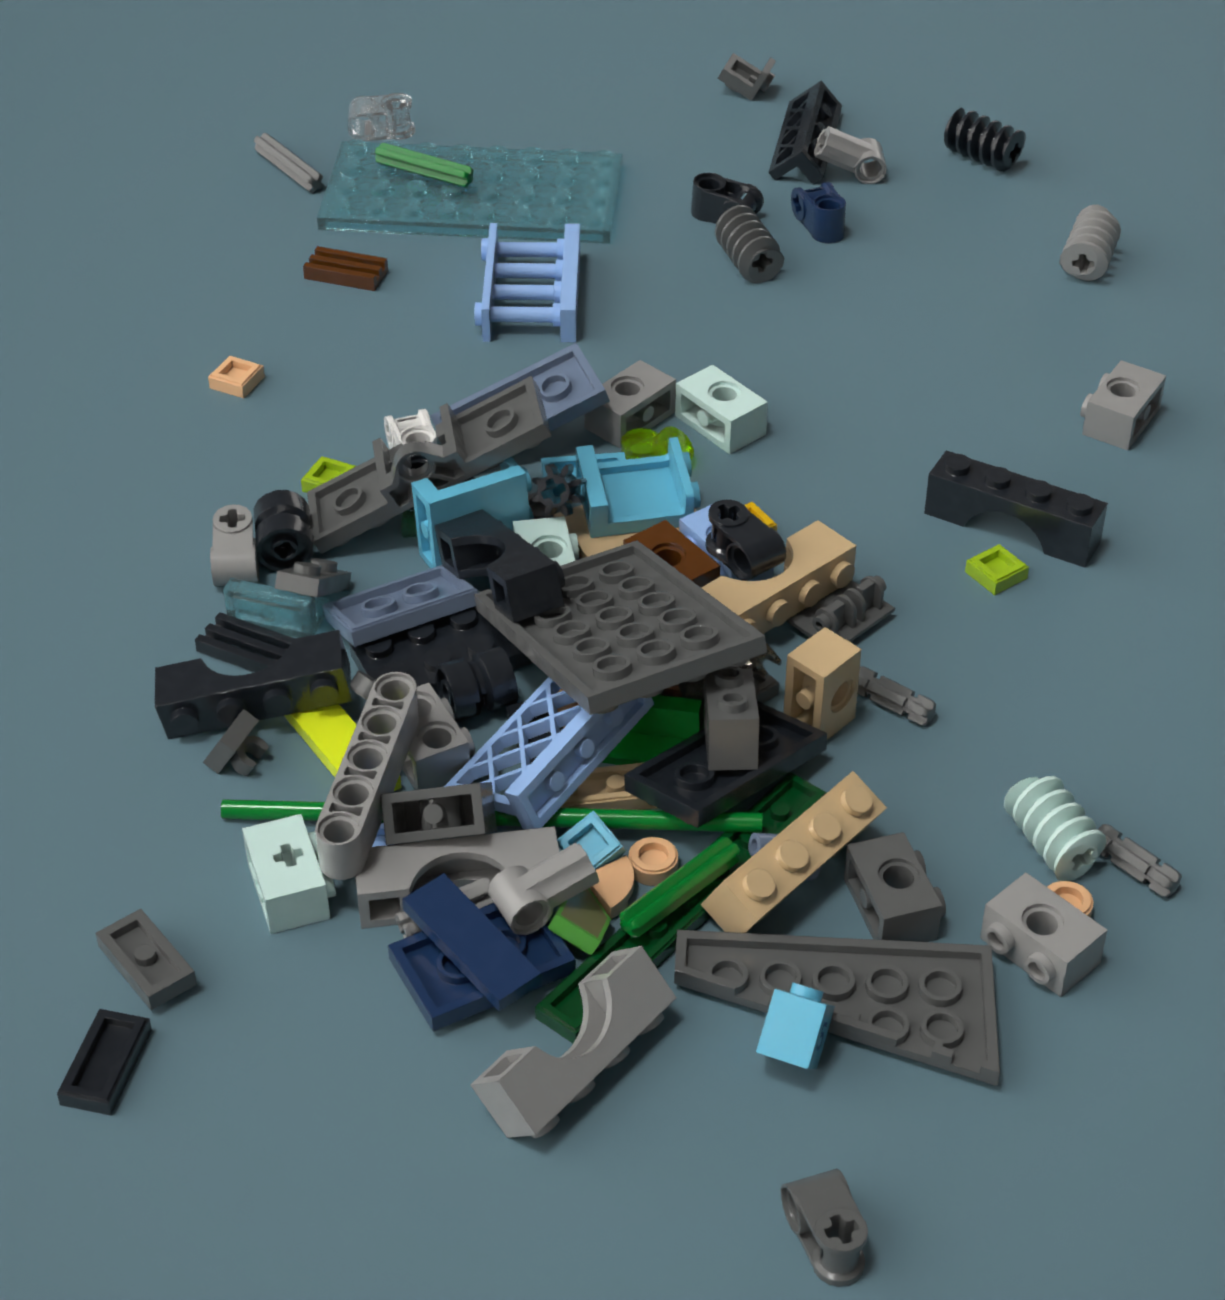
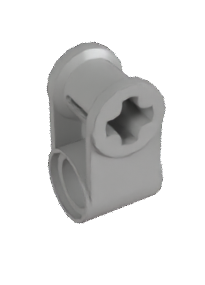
M234 504L218 509L212 519L213 546L210 548L213 585L225 586L259 583V564L256 554V541L253 537L251 511L244 506Z

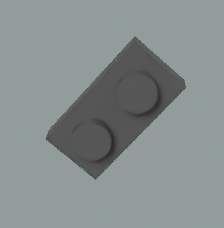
M313 558L311 563L295 562L293 568L277 571L275 589L312 597H321L349 590L352 572L338 570V563L335 561Z
M141 908L95 933L98 947L150 1010L159 1007L197 985L195 971Z

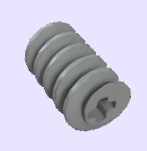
M1099 204L1089 205L1082 209L1076 218L1073 229L1060 255L1059 264L1063 270L1077 279L1085 281L1096 280L1102 277L1108 269V264L1120 239L1121 227L1119 221L1107 208Z

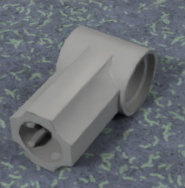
M830 126L823 129L817 138V144L814 149L816 158L855 173L856 178L864 184H875L885 176L887 168L883 148L876 139H858ZM873 159L871 162L864 163L866 160Z
M574 843L528 870L520 865L503 869L491 880L488 887V895L511 930L518 935H528L538 931L549 921L554 907L600 881L582 846Z

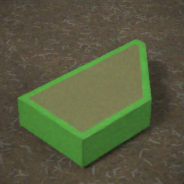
M588 888L559 905L548 929L588 955H592L600 944L611 918L592 890Z

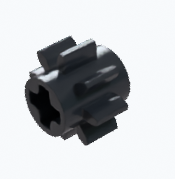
M554 463L545 465V471L548 476L532 479L533 483L538 485V494L532 498V501H541L546 505V516L553 515L558 507H560L561 513L565 517L573 514L572 503L586 502L587 499L580 492L581 485L585 484L587 480L586 478L577 479L572 475L574 465H565L561 473H559ZM563 483L566 491L561 493L560 496L555 497L553 489L558 484Z

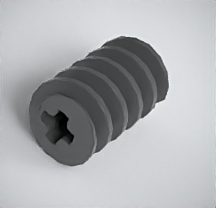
M736 205L726 210L720 216L715 227L716 240L744 279L752 283H763L776 276L783 267L785 258L780 252L779 244L752 208L746 205Z

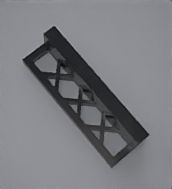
M822 80L789 101L768 172L774 180L795 167L801 170L812 185L824 178L828 162L816 158L814 149L817 144V138L823 129H826L828 126L834 129L837 128L842 105Z

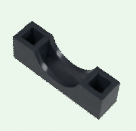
M946 450L929 473L924 514L964 527L973 516L982 512L997 511L1007 513L1020 519L1032 529L1038 537L1045 555L1085 568L1101 543L1108 503L1091 498L1086 494L1066 490L1051 485L1046 481L1023 476L1006 468L996 467L971 459L963 454H956Z
M483 509L434 525L442 566L458 579L489 576L495 609L513 623L564 605L561 588L565 586V577L559 563L550 559L539 548L532 546L518 533L510 530L500 520L495 519Z
M340 630L293 639L288 650L280 659L267 668L251 674L237 676L220 674L207 667L201 658L156 667L155 709L167 738L173 739L230 727L243 709L260 721L353 701L352 689H350L351 686L349 685L351 682L350 661Z

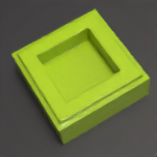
M321 456L301 479L302 492L307 493L356 466Z
M1000 544L966 560L965 572L994 596L1026 580L1029 566Z

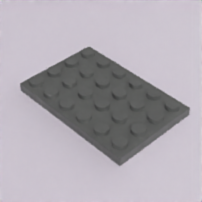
M638 540L561 565L565 577V586L561 588L564 605L513 623L495 609L491 589L474 594L477 611L590 715L612 712L623 703L638 698L657 696L663 689L683 682L702 680L708 673L725 667L742 666L751 658L767 653L764 634Z

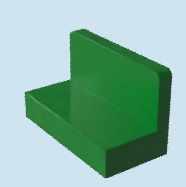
M664 695L651 697L654 705L602 762L614 765L645 763L704 729L702 700Z

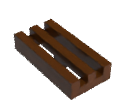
M319 246L314 250L315 255L311 254L309 257V263L306 262L303 265L304 279L370 291L377 289L388 272L387 258Z

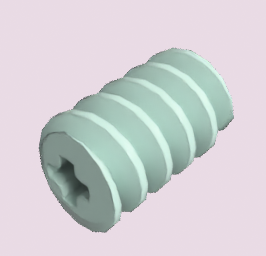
M1046 776L1041 779L1029 777L1019 781L1009 789L1005 796L1004 808L1006 812L1013 817L1017 827L1023 830L1027 840L1033 843L1036 852L1044 858L1046 865L1054 871L1058 880L1073 881L1083 876L1105 849L1107 840L1104 833L1096 829L1092 818L1085 816L1084 808L1075 802L1074 796L1070 791L1064 789V784L1060 778L1056 776Z

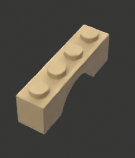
M817 520L787 538L784 572L780 575L761 581H741L720 576L701 588L764 634L772 628L782 625L787 619L805 608L812 607L820 599L838 588L845 587L853 580L857 545Z
M852 771L728 876L701 903V906L724 932L747 933L824 863L833 858L863 832L887 807L860 777Z

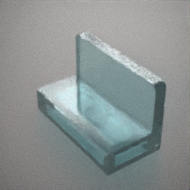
M230 578L223 589L227 615L297 638L316 634L325 618L322 606L330 602L327 598L278 590L273 586Z

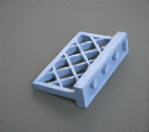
M548 677L444 787L471 784L475 779L489 775V780L481 783L492 782L495 811L517 816L523 829L542 828L654 705L651 697L638 698L623 703L614 711L604 714L595 713L590 715L580 705L557 712L558 708L576 701L565 691L558 692L561 688ZM549 712V716L529 723L534 717ZM563 726H566V727L560 732V728L563 727ZM551 731V736L528 744V739ZM519 743V748L500 754L504 748ZM537 757L532 763H530V759ZM521 763V768L499 776L498 771ZM507 789V790L504 792L505 795H501V794H500V791H503V790Z

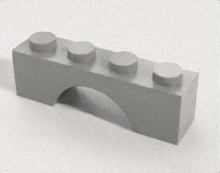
M555 826L372 847L365 867L361 873L355 876L361 929L397 925L395 914L404 912L402 899L443 873L457 887H461L481 878H488L491 881L499 872L511 866L520 865L526 867L527 870L559 852Z
M642 946L611 952L578 983L583 1003V1018L579 1034L567 1052L560 1057H554L536 1046L507 1050L470 1084L507 1138L522 1136L538 1138L548 1133L558 1124L560 1118L557 1114L568 1103L576 1102L591 1092L595 1087L593 1079L604 1068H610L622 1061L630 1052L628 1045L638 1035L651 1031L664 1019L662 1011L677 997Z

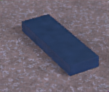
M445 873L402 899L403 911L498 1011L503 1010L541 984V972Z

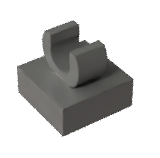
M243 709L203 763L219 774L230 759L234 770L241 775L247 776L257 763L247 757L245 752H249L255 758L260 759L269 748L267 743L260 737L248 736L259 720Z

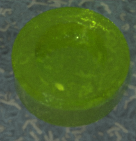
M668 426L654 436L652 447L655 456L666 455L668 453L669 438L678 437L682 452H689L690 459L692 460L694 456L693 445L687 435L680 429Z
M632 429L621 438V452L625 453L626 460L662 456V438L651 429Z

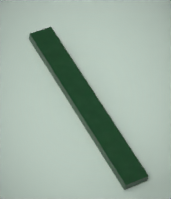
M789 772L747 812L763 813L762 833L779 834L827 792ZM724 832L714 842L721 837H728L733 843H737L740 848V860L738 863L640 937L632 938L622 928L616 931L535 1006V1019L573 1044L579 1034L583 1018V1003L578 983L611 952L638 946L643 947L656 968H658L676 951L677 930L697 931L711 917L701 906V903L728 876L752 857L749 853L748 844L753 833Z

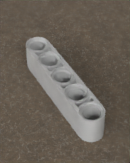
M390 672L383 674L374 682L316 823L315 835L319 866L322 873L329 878L335 880L353 878L361 873L367 862L383 820L381 794L393 793L419 725L417 684L409 674Z

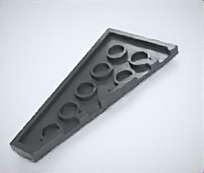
M677 930L674 984L768 1013L774 989L790 992L792 982L824 992L821 1002L835 1006L828 1033L998 1086L1000 1067L991 945Z

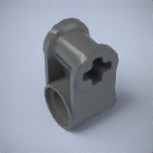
M836 1168L781 1185V1201L788 1224L798 1236L819 1279L829 1285L838 1287L849 1286L858 1281L863 1275L865 1267V1257L862 1248L867 1242L868 1227L852 1198L849 1186L842 1172Z

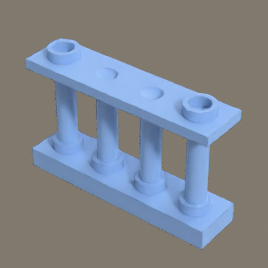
M490 223L488 238H482L481 258L482 261H486L482 302H475L474 308L475 326H482L483 342L491 341L492 322L553 323V327H560L561 342H576L580 273V224H565L564 239L557 238V242H498L497 223ZM498 257H557L556 263H498ZM496 278L556 280L554 285L496 284ZM494 300H554L553 307L494 306Z

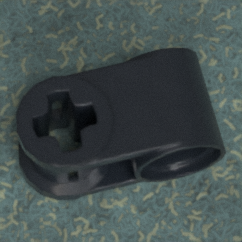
M710 172L701 173L694 177L691 214L700 221L716 224L726 210L736 205L751 207L755 214L763 207L764 197L756 186L724 178L721 175Z
M729 499L716 501L710 506L708 518L712 527L711 532L706 538V550L726 565L738 579L748 581L785 561L786 547L781 536L776 530L768 527L752 514L744 504Z

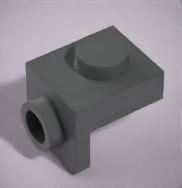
M733 53L717 79L725 83L730 90L739 92L752 101L757 91L761 90L765 93L774 79L775 74L770 71L776 60L770 57L761 71Z

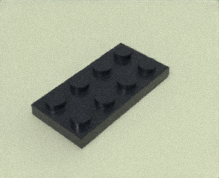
M476 606L356 647L349 643L351 657L359 671L366 673L374 679L390 672L406 673L414 678L417 687L430 683L437 695L439 693L435 680V666L461 657L467 662H471L473 654L498 646L504 649L513 669L533 663L477 611Z
M757 701L759 714L758 770H708L705 730L702 729L624 774L625 791L683 820L685 823L699 828L827 749V733Z

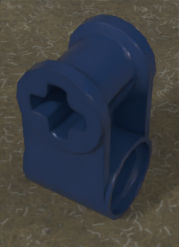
M824 182L820 187L803 190L801 187L792 190L791 205L796 219L801 221L810 232L813 239L822 243H835L844 238L846 201L834 189L832 183Z

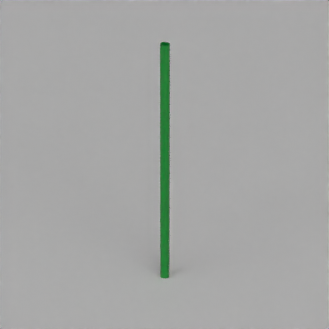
M223 799L221 802V818L278 820L301 814L304 821H318L325 802ZM559 808L543 827L572 828L594 810L609 829L762 833L763 813L724 812L703 826L696 828L663 810ZM495 811L497 826L522 827L517 816Z

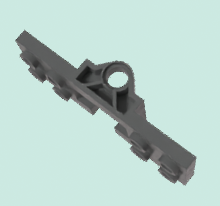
M530 376L456 415L448 403L440 406L442 422L435 425L437 438L442 445L427 441L425 443L409 442L404 445L401 443L388 449L383 440L378 438L372 442L374 458L308 491L307 497L313 544L322 554L334 547H341L361 533L371 528L380 527L387 523L389 519L414 507L412 482L428 478L438 490L459 484L486 469H493L504 460L525 449L535 448L543 440L551 437L540 389L533 377ZM411 455H421L427 459L422 467L410 469L412 467Z

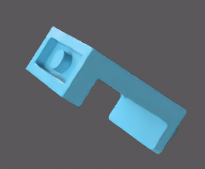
M678 437L669 438L668 453L666 455L597 463L593 445L576 447V478H586L587 480L585 484L581 485L580 494L587 499L586 502L582 503L590 538L641 532L664 520L678 528L680 518L694 513V508L700 507L701 498L698 482H691L690 480L692 475L689 452H682Z
M510 457L500 464L501 471L438 490L428 478L411 483L419 555L430 569L442 565L434 525L481 509L495 519L500 520L512 531L513 521L534 519L528 501V492L532 490V482L524 466L520 467Z

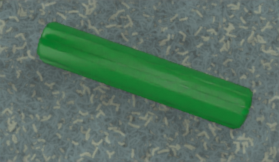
M381 143L375 149V161L378 164L464 188L468 187L474 179V170L467 165L387 143Z
M721 837L620 912L619 917L621 921L619 924L622 930L626 931L632 938L640 937L733 867L740 860V848L737 843H733L728 837Z

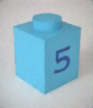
M792 982L790 992L774 989L756 1053L805 1069H817L835 1006L821 1002L823 991Z

